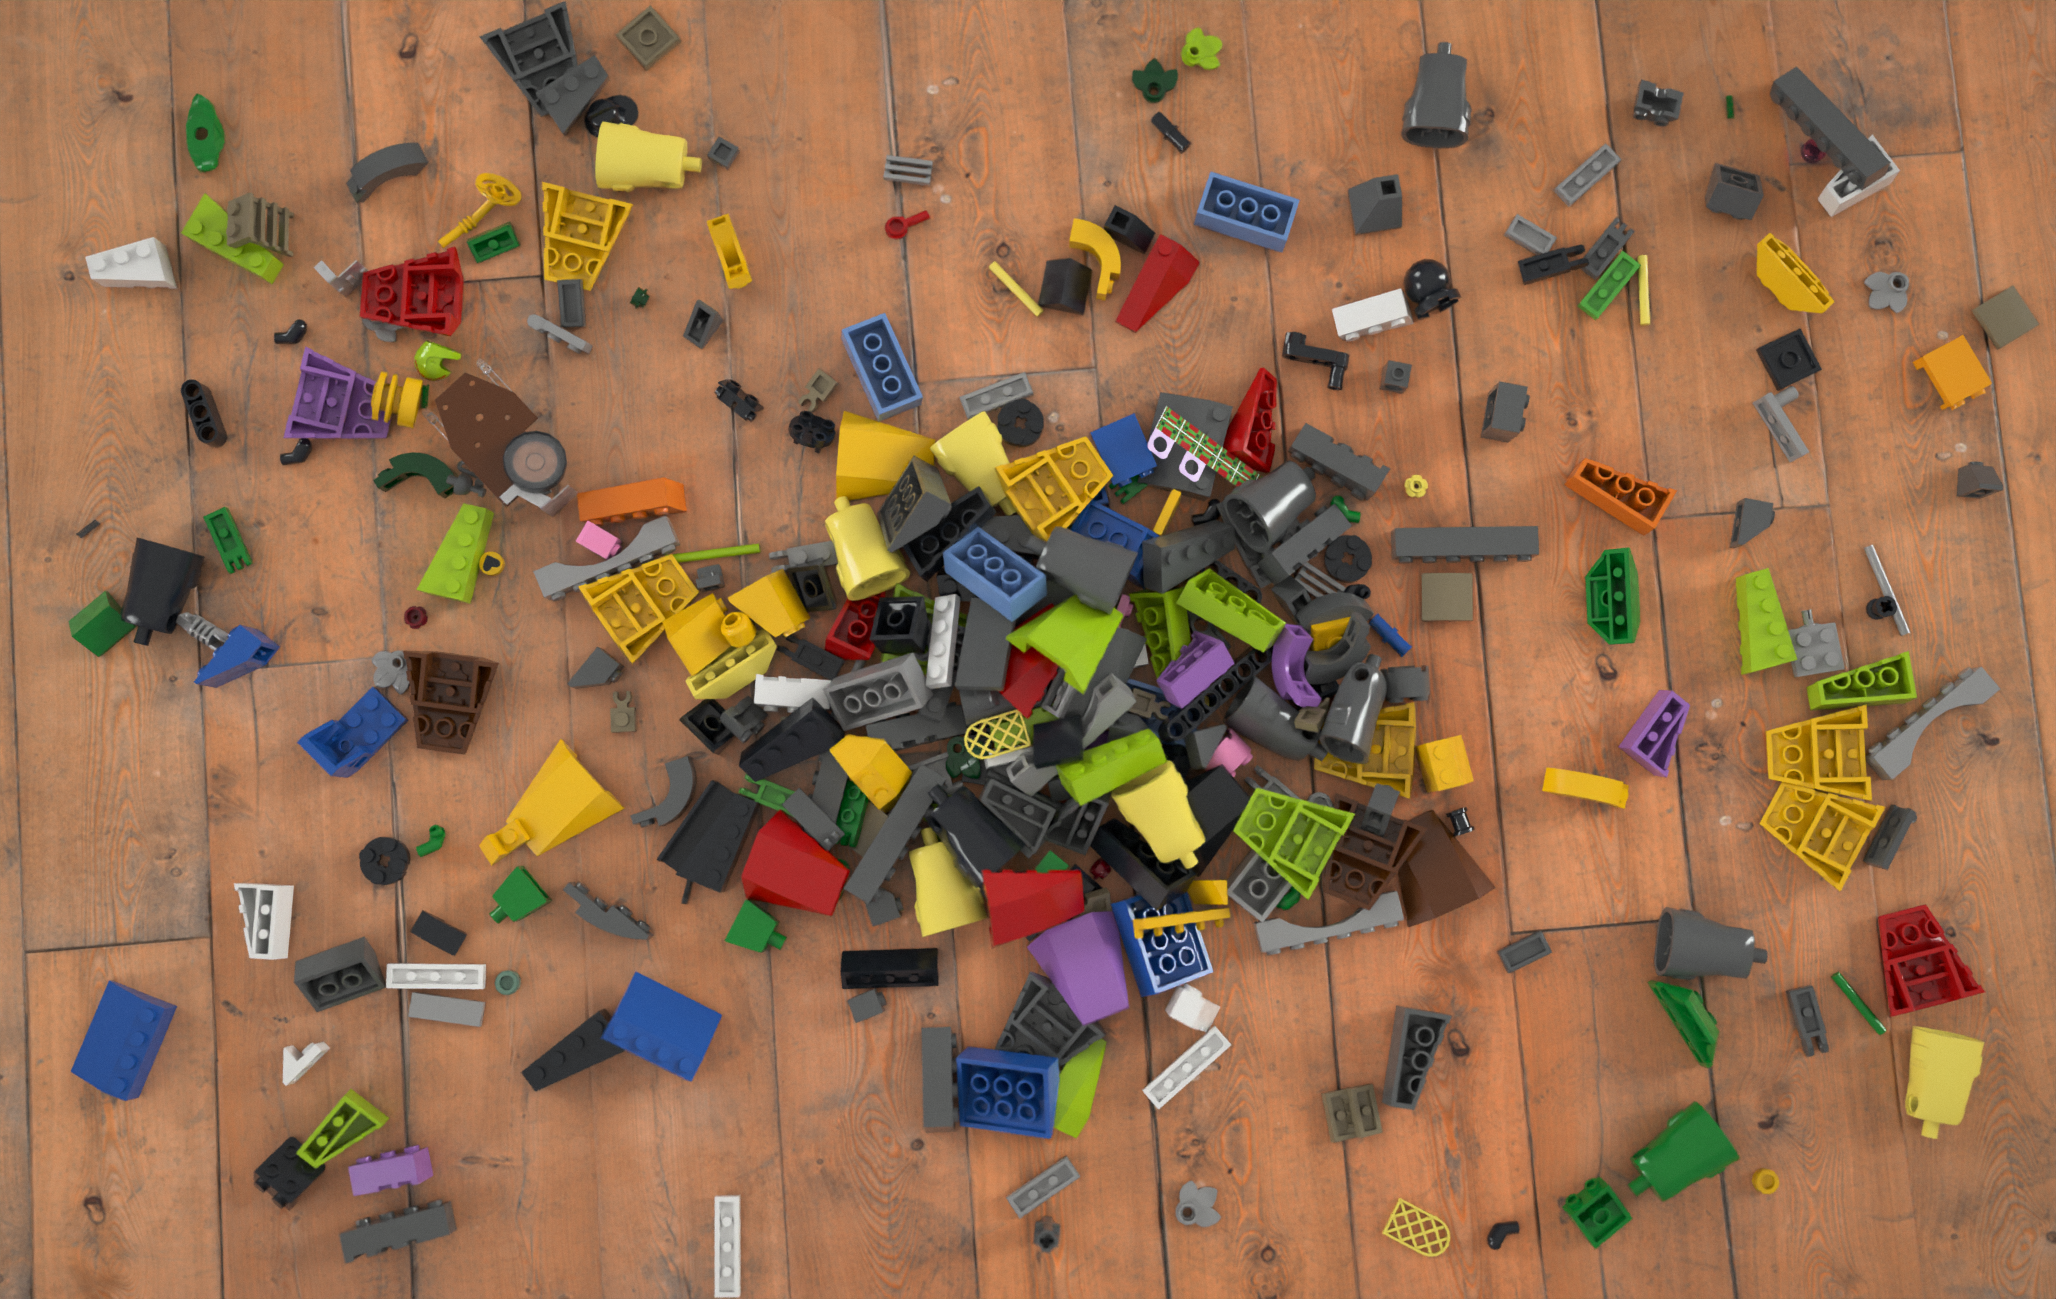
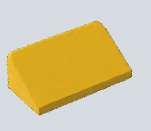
M1193 880L1187 890L1194 904L1228 905L1227 880Z

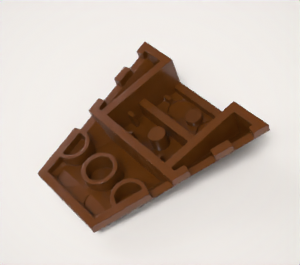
M403 651L408 669L406 671L407 681L410 683L411 690L410 701L414 710L413 722L417 748L465 755L499 663L483 657L438 651Z
M1336 793L1334 808L1354 813L1355 815L1344 835H1341L1327 861L1324 893L1370 911L1427 831V828L1391 816L1382 838L1360 829L1367 806Z
M1434 810L1409 820V822L1427 828V831L1398 870L1408 927L1442 916L1481 898L1496 888Z

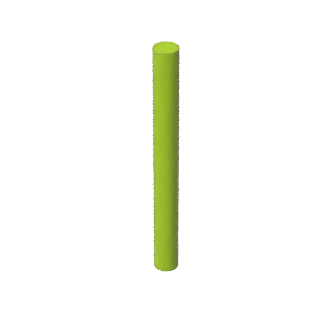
M751 544L672 555L678 563L755 554L761 553L760 544Z

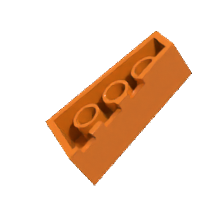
M1584 458L1574 467L1564 483L1565 486L1643 536L1655 529L1677 490L1672 488L1660 487L1658 483L1646 482L1635 478V475L1630 473L1624 474L1615 471L1613 467Z
M665 477L577 493L580 521L584 523L590 521L598 527L603 526L604 522L621 523L627 519H643L650 516L687 512L684 484Z

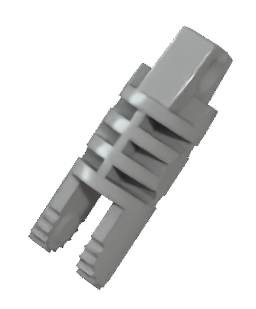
M188 612L178 615L176 623L184 628L190 636L214 651L224 645L219 640L224 643L228 640L227 632L219 627L217 628V626L206 621L203 617L197 614L192 615Z

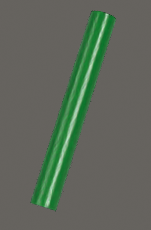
M1834 973L1831 976L1834 982L1877 1034H1884L1887 1031L1884 1025L1841 973Z

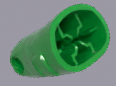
M1693 1101L1684 1110L1680 1109L1671 1118H1668L1667 1127L1630 1158L1640 1176L1627 1185L1636 1197L1650 1188L1658 1199L1664 1202L1693 1183L1704 1178H1713L1715 1175L1726 1170L1727 1166L1740 1160V1157L1710 1114L1698 1102Z

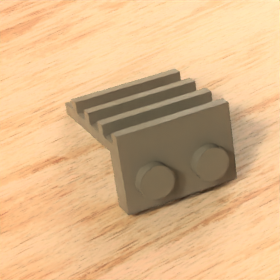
M247 193L228 201L227 246L237 248L251 242L282 255L293 256V252L288 250L289 218H293L294 213L290 212L289 208H280L277 203H268L265 198L258 199L252 193ZM266 209H267V241H265V211H266ZM277 213L279 214V241H278V246H277Z

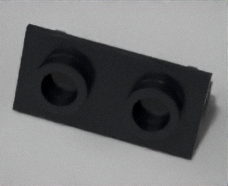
M727 379L718 382L721 386L715 390L717 398L729 408L736 402L737 406L733 411L745 421L749 420L752 422L757 416L754 412L764 409L759 404V400L755 396L746 394L741 390L740 384L736 381Z

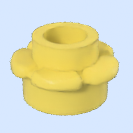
M1412 475L1411 478L1405 481L1404 487L1410 497L1420 498L1425 495L1428 483L1420 475Z

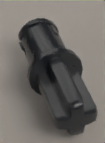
M1157 112L1152 117L1151 123L1164 135V139H1168L1181 154L1189 148L1191 142L1178 130V126H1174L1162 112Z

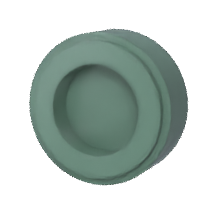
M512 970L499 973L495 979V987L503 995L513 994L521 986L519 974Z

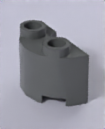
M1641 80L1638 85L1633 117L1637 120L1654 121V124L1657 126H1668L1669 122L1679 118L1684 93L1671 88L1660 89L1656 87L1655 83Z
M747 696L735 707L732 706L724 711L720 721L744 744L753 734L757 735L764 728L765 724L763 721L767 718L768 714L760 706L754 704L752 698Z

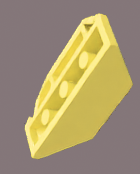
M765 629L757 630L755 638L749 645L739 648L731 645L696 675L688 676L686 683L695 699H727L756 680V674L763 675L767 672L777 646L769 632Z

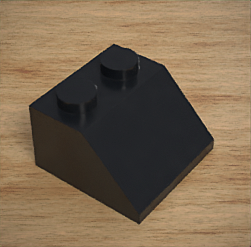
M923 596L879 598L869 640L881 653H925L929 626Z

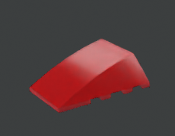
M451 247L446 252L438 254L433 252L426 254L427 257L414 260L412 258L405 260L403 264L396 266L391 264L363 272L360 317L452 336L461 324L464 278L457 248Z
M1052 603L1017 625L1014 631L1055 606ZM1012 644L1004 691L999 692L1021 714L1029 719L1033 713L1031 710L1037 701L1040 702L1045 694L1043 692L1050 680L1053 681L1058 674L1057 669L1059 665L1032 646L1026 652H1023Z
M779 810L757 833L741 875L745 897L747 899L833 916L850 870L828 850H824L817 840L807 835L797 822H793L787 817L788 814L783 810Z
M982 870L991 925L989 927L991 948L1043 931L1085 911L1080 870H1048V873H1037L1036 870H1027L1026 873H1013V870L991 873L990 870Z
M1926 904L1878 917L1890 1017L1985 993L1983 987L1978 985L1973 978V973L1968 965H1964L1958 956V951L1953 943L1950 944L1945 937L1944 930Z

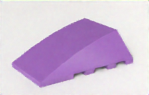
M305 346L300 367L301 376L292 413L288 417L283 438H387L391 419L388 423H384L385 412L381 411L379 421L372 420L371 399L376 382Z
M1113 911L1090 912L1050 928L1027 946L1030 953L1037 960L1083 1026L1129 1008L1120 935Z

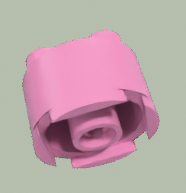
M1228 728L1226 730L1228 734L1225 737L1222 736L1205 771L1223 764L1234 777L1236 775L1234 770L1240 764L1242 766L1246 765L1253 755L1250 753L1251 748L1232 728Z

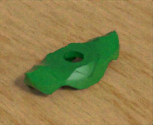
M196 94L193 97L186 122L187 149L194 165L200 173L218 167V157L220 151L224 148L225 135L214 105L206 97ZM199 129H206L208 136L204 140H197L196 132Z

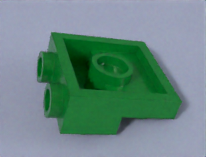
M1600 1176L1587 1180L1584 1184L1585 1188L1578 1194L1569 1195L1565 1200L1566 1204L1562 1206L1571 1221L1579 1228L1594 1249L1598 1248L1633 1219L1609 1184Z

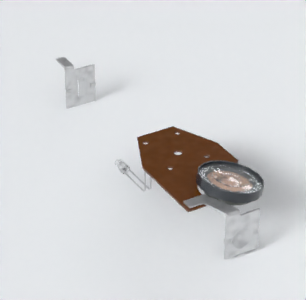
M322 260L314 267L337 291L339 290L345 297L362 283L363 272L368 271L357 260L338 277ZM483 359L476 361L477 366L485 375L493 372L497 376ZM464 373L435 399L442 423L428 408L422 410L423 416L432 425L438 421L444 427L451 449L506 508L520 496L553 517L578 493L569 485L561 490L553 499L539 493L546 492L557 486L565 476L567 459L563 446L559 440L548 433L525 431L538 417L507 385L506 387L509 390L498 386L491 377L490 379L495 384ZM470 381H474V382H475V384H474L473 386H470L469 383H470ZM444 405H448L447 410H443ZM478 414H483L484 418L482 421L476 420ZM506 415H510L509 420L505 419ZM477 442L480 443V447L478 448L475 447V444Z

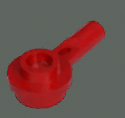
M925 210L906 219L903 216L891 217L885 224V232L891 239H902L906 236L909 227L930 219L929 213Z

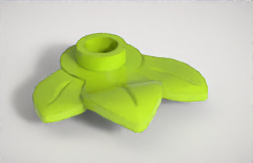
M1201 28L1191 30L1186 36V45L1181 51L1182 61L1188 66L1199 65L1206 70L1219 67L1220 62L1215 55L1220 51L1222 41L1215 36L1208 35L1205 37Z

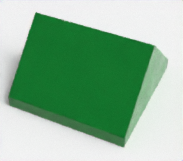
M104 591L68 621L71 636L97 657H101L137 626L121 621L122 608L108 591Z

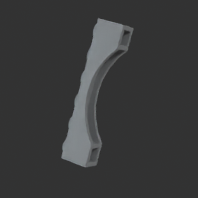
M665 515L644 524L632 543L621 553L607 561L587 566H571L554 562L533 572L544 598L559 601L565 598L568 592L573 590L579 592L578 586L587 585L604 577H610L615 572L621 573V571L632 569V565L639 562L641 564L654 560L653 556L660 553L663 555L672 553L676 550L675 547L680 545V542L670 519Z
M1967 667L1957 675L1959 678L1954 683L1949 682L1940 689L1941 694L1936 698L1931 697L1922 704L1923 709L1918 713L1913 712L1904 719L1905 724L1900 728L1895 727L1886 734L1887 739L1882 743L1877 742L1868 749L1870 753L1865 756L1866 762L1881 780L1894 779L1911 764L1912 753L1918 738L1936 717L1957 706L1983 704L2000 690V687L1982 667Z
M1112 673L1093 689L1092 699L1086 713L1082 717L1083 750L1137 702L1131 689ZM1033 751L1021 754L1006 768L1011 783L1030 797L1041 790L1050 779L1058 774L1055 766L1036 769Z
M1389 891L1380 895L1370 911L1360 907L1342 921L1327 926H1298L1277 917L1267 919L1263 923L1259 921L1253 924L1260 951L1266 952L1267 955L1281 953L1280 948L1290 946V950L1305 947V942L1313 941L1314 945L1328 942L1327 937L1337 935V939L1351 937V932L1357 930L1364 934L1375 931L1374 927L1384 925V928L1398 926V921L1404 920L1398 892Z

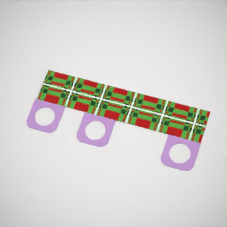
M1167 406L1147 444L1148 449L1161 459L1167 458L1174 442L1186 449L1187 452L1179 466V470L1194 482L1199 480L1205 465H1208L1236 487L1244 481L1257 480L1262 477ZM1156 437H1163L1166 440L1167 448L1165 451L1158 452L1154 448ZM1188 460H1194L1198 464V472L1195 475H1190L1185 469V464Z

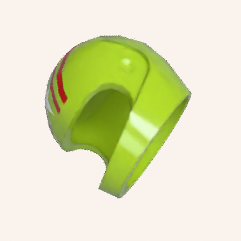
M425 341L414 356L415 369L426 380L441 381L452 373L443 366V359L461 360V353L440 344Z

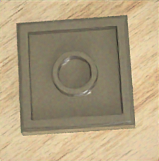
M651 5L616 34L619 41L646 71L682 42L680 37Z

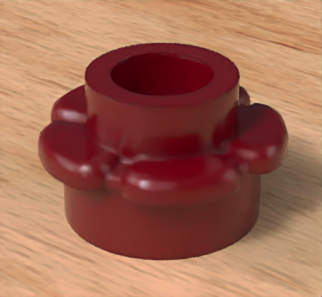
M412 606L406 610L404 621L407 625H410V628L419 629L428 621L427 612L421 606Z
M1101 857L1093 863L1089 872L1094 875L1093 879L1095 880L1098 878L1104 879L1111 872V868Z

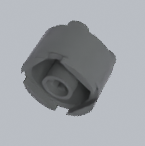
M1421 665V667H1388V672L1385 668L1380 669L1387 683L1385 699L1389 703L1404 702L1405 697H1409V700L1426 701L1428 700V695H1431L1428 665Z

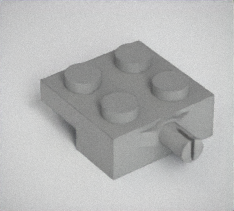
M1812 609L1801 611L1804 625L1797 629L1788 630L1797 660L1791 661L1794 678L1845 669L1836 623H1814Z

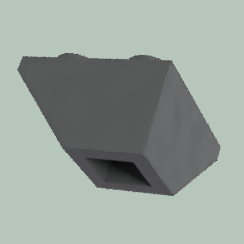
M1398 174L1376 177L1348 189L1355 235L1402 227V192Z

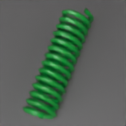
M1728 95L1726 96L1727 118L1734 119L1733 96Z
M423 385L421 408L428 407L429 385Z

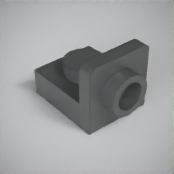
M719 564L697 569L699 579H696L697 589L701 592L725 587L722 569Z

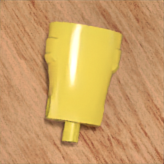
M605 121L601 123L595 163L598 188L631 192L635 188L663 187L678 189L683 187L686 171L701 172L702 159L687 157V141L684 138L654 134L628 124H614Z
M986 411L969 419L930 447L945 473L954 476L969 492L980 486L992 505L995 507L999 504L1006 516H1012L1017 512L1003 492L994 469L997 466L1008 464L1009 461L1002 446V435L999 433L996 425L991 422Z
M846 496L836 499L834 504L838 512L830 515L825 520V526L836 552L838 563L836 575L839 578L841 587L846 592L847 598L851 601L865 599L894 588L896 583L901 584L906 581L910 576V570L905 564V559L899 549L892 553L887 550L882 529L871 506L867 503L851 506Z
M1167 761L1113 789L1111 796L1118 804V809L1125 819L1132 823L1145 837L1159 861L1168 863L1180 858L1186 869L1198 863L1193 851L1205 842V836L1189 806L1186 797L1187 785L1184 783L1181 774L1177 773L1172 761Z
M932 828L922 829L921 835L925 847L908 852L916 881L917 901L915 902L914 909L916 910L917 922L920 923L922 937L987 919L988 915L984 907L985 902L980 892L981 889L979 887L975 889L970 881L964 878L958 869L955 868L953 856L943 842H938L937 835Z
M1912 1026L1909 1083L1905 1108L1908 1115L1924 1120L1921 1135L1937 1139L1940 1123L1959 1125L1962 1121L1973 1080L1980 1074L1984 1041L1948 1031Z

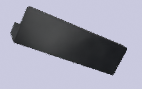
M711 780L656 860L664 862L675 871H678L735 793L718 781Z
M938 949L843 951L840 969L842 989L939 986Z

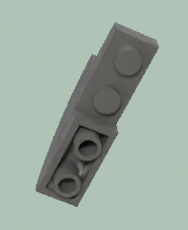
M960 625L957 628L951 686L931 689L934 695L922 708L918 709V715L938 723L941 722L956 682L966 628Z
M579 881L577 883L569 882L563 889L581 905L575 913L597 928L631 939L648 940L653 937V934L650 932L651 927L642 920L636 921L631 916L633 914L632 911L623 904L620 906L612 905L608 910V904L599 897L593 898L588 893L590 891L589 888Z

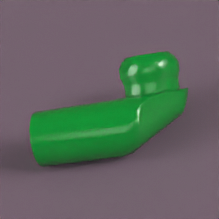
M1338 495L1334 496L1331 499L1330 507L1336 504L1349 522L1359 524L1361 512L1348 510L1344 503V498Z
M439 825L430 827L429 841L416 847L420 857L441 849L446 836L443 827Z
M1291 886L1289 892L1282 897L1276 907L1282 910H1289L1299 902L1301 893Z

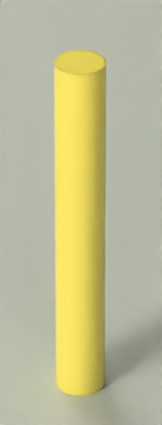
M1647 255L1638 256V263L1641 265L1638 268L1640 325L1647 326L1650 325Z
M995 261L989 266V269L1037 317L1043 313L1044 310Z

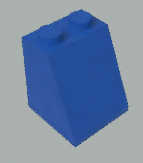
M1135 413L1090 432L1100 457L1113 474V477L1110 479L1113 485L1118 483L1120 488L1131 483V477L1140 474V477L1143 478L1154 473L1153 468L1157 464L1151 451L1148 449V443Z

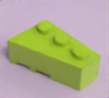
M350 1089L296 1154L314 1168H317L341 1153L344 1149L382 1127L389 1117L354 1090Z

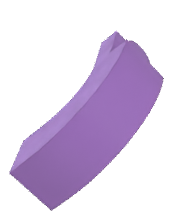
M1286 624L1273 646L1272 674L1275 686L1282 699L1294 700L1301 707H1318L1322 698L1310 686L1304 673L1305 655L1313 638L1301 625Z

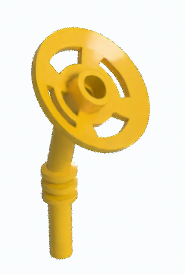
M492 173L478 175L475 180L476 187L488 200L471 216L467 215V219L463 218V222L459 221L458 226L439 239L438 243L444 249L462 234H468V230L472 231V227L476 228L477 223L496 204L504 206L517 205L521 200L519 189L502 176ZM505 188L510 191L512 196H508Z

